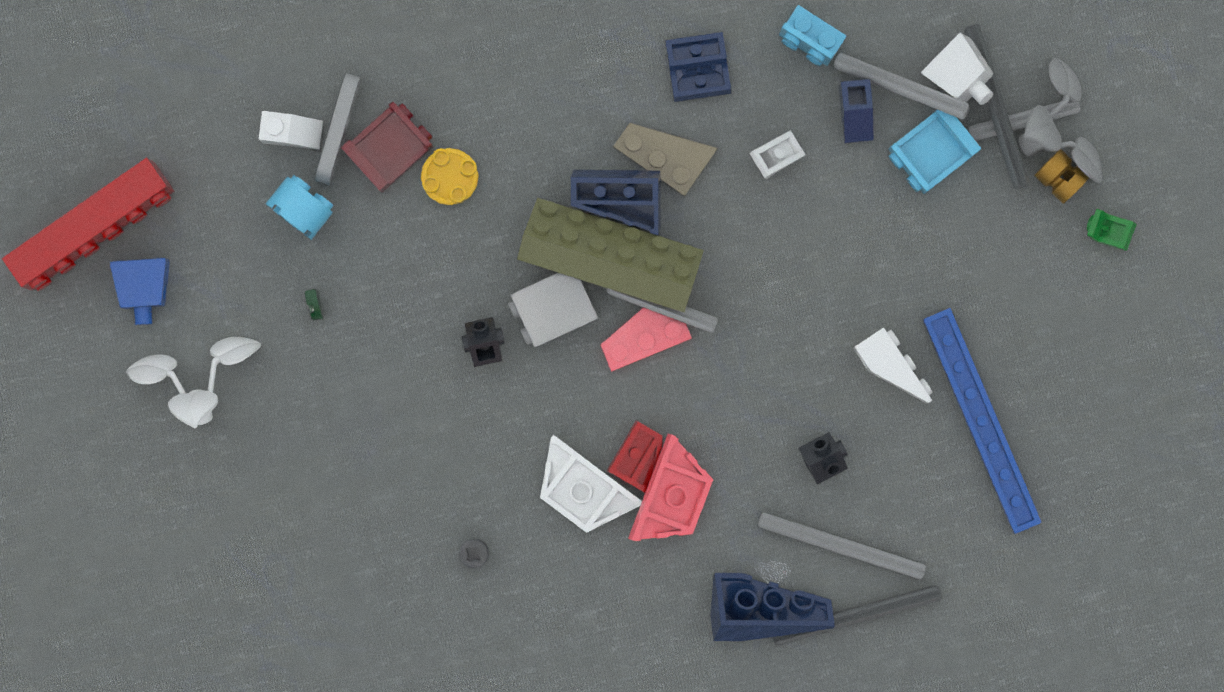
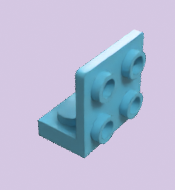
M799 5L787 23H784L779 33V36L783 38L781 42L794 51L797 48L807 53L806 58L817 66H821L822 63L828 66L847 37Z

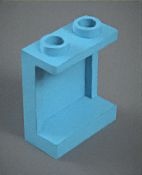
M936 110L899 141L890 146L888 150L891 154L888 157L898 169L903 167L909 177L906 179L916 192L921 190L925 194L982 148L957 117Z

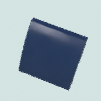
M723 32L665 40L674 102L731 94Z

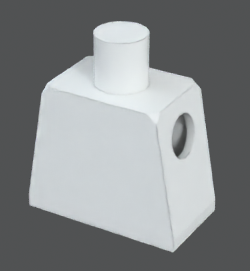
M959 33L921 72L951 96L961 101L967 102L973 97L980 105H983L993 96V92L985 85L993 76V72L972 39L962 33Z

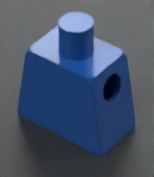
M156 258L110 262L120 308L134 309L135 325L153 324L151 307L165 306L170 265L169 259Z

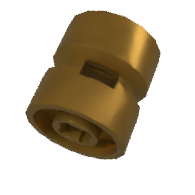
M1060 149L1034 176L1045 187L1051 186L1052 194L1064 204L1083 186L1089 177L1078 166L1073 167L1071 165L1072 159Z

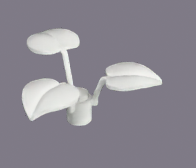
M228 337L216 342L210 349L211 356L215 358L212 359L208 391L197 389L185 393L176 374L171 371L177 366V361L168 355L158 354L144 357L132 364L127 369L126 374H128L132 381L139 384H153L163 380L166 376L170 377L180 393L168 402L170 412L187 425L197 428L198 425L206 424L212 420V410L218 404V397L213 393L218 363L221 362L224 365L239 363L255 353L261 347V343L245 337Z

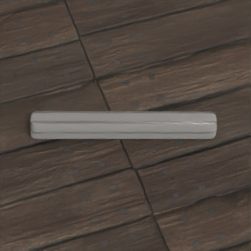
M1070 99L1053 117V120L1078 114L1080 112L1079 101L1073 102ZM1060 102L1043 107L1050 113ZM1031 110L1009 115L1013 131L1026 128ZM992 120L967 128V131L975 141L997 136Z
M607 288L609 295L710 333L714 332L718 323L716 317L687 306L685 312H681Z

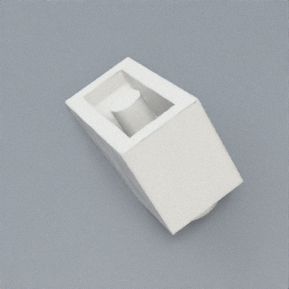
M262 111L259 140L265 144L320 150L323 121L293 114Z

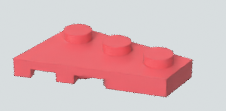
M643 307L601 344V348L610 370L613 372L688 341L692 337L686 323Z

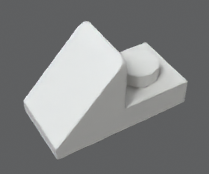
M791 130L749 153L766 179L805 156Z

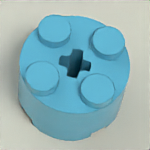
M293 175L292 178L287 176L265 204L270 208L276 205L273 209L274 212L298 231L300 230L302 233H305L308 230L305 236L312 240L333 212L330 209L334 205L318 193L314 196L308 192L311 187L298 176Z

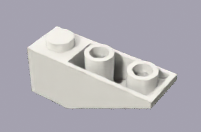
M882 328L853 347V350L869 373L924 403L932 401L929 396L933 393L931 388L923 378L918 380L913 372L916 369L915 364L908 354L902 356L897 348L900 342L892 330L886 332Z

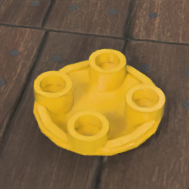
M440 148L434 151L422 166L421 181L425 192L434 201L445 205L459 204L471 197L477 187L479 177L475 161L463 151L452 148Z

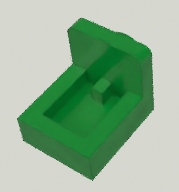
M1096 209L1095 214L1088 220L1087 236L1095 242L1127 251L1137 224Z

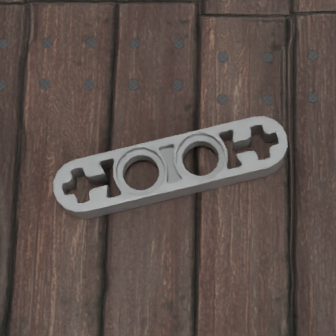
M348 73L345 75L317 169L316 182L330 185L333 180L341 147L344 143L360 88L361 77Z

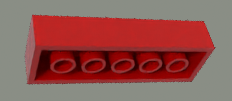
M146 157L1 259L22 288L40 291L52 283L51 277L59 272L63 275L76 266L74 261L84 255L87 258L100 249L98 245L104 240L112 241L124 232L122 228L132 222L135 225L146 218L147 210L153 206L159 208L172 199L170 194L175 191L156 163Z

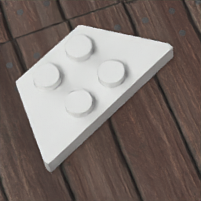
M555 435L551 437L540 495L542 500L586 533L641 506L642 501Z

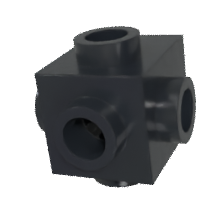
M493 317L465 323L467 335L461 336L465 353L470 352L474 367L502 361L500 345L505 344L502 328L495 327Z
M830 432L798 448L816 484L848 469L844 457L848 456L847 451L841 440L834 441Z

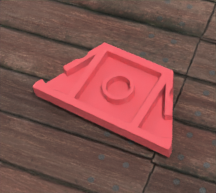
M667 434L628 537L630 540L641 541L642 539L667 538L673 535H690L695 530L713 479L705 469L699 466L692 454L687 452L679 443V439L672 434Z

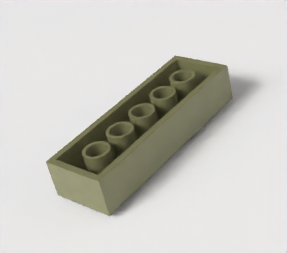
M537 198L522 237L517 260L685 312L704 250Z

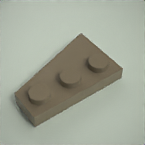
M629 123L613 146L614 149L643 169L661 171V181L684 197L718 149Z

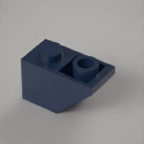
M870 79L841 82L839 84L844 143L873 141V103Z

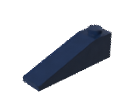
M714 573L710 614L713 641H748L833 629L835 626L830 599L801 590L794 592L778 587L779 584L771 581L768 584L752 579L753 576L744 573Z

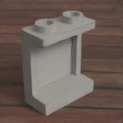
M556 273L511 294L513 301L508 303L514 318L521 317L525 328L520 329L526 344L533 343L535 349L586 324L599 320L581 280L561 273Z

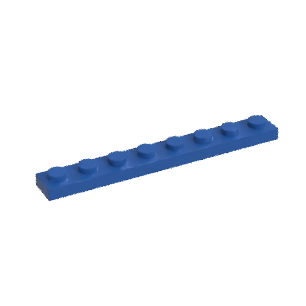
M951 308L922 319L1013 534L1042 523Z

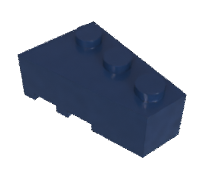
M574 169L571 175V206L603 217L607 216L624 222L623 224L634 225L659 235L661 227V171Z

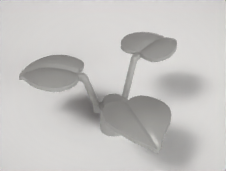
M1053 57L1049 63V76L1056 90L1063 95V100L1050 113L1041 105H1037L1031 110L1025 134L1018 138L1019 146L1024 154L1029 157L1044 149L1046 152H1056L1060 148L1069 147L1072 149V158L1077 166L1099 185L1102 181V165L1095 147L1083 137L1076 138L1075 142H1062L1061 135L1053 122V117L1070 99L1073 102H1078L1082 95L1081 84L1075 72L1064 61Z

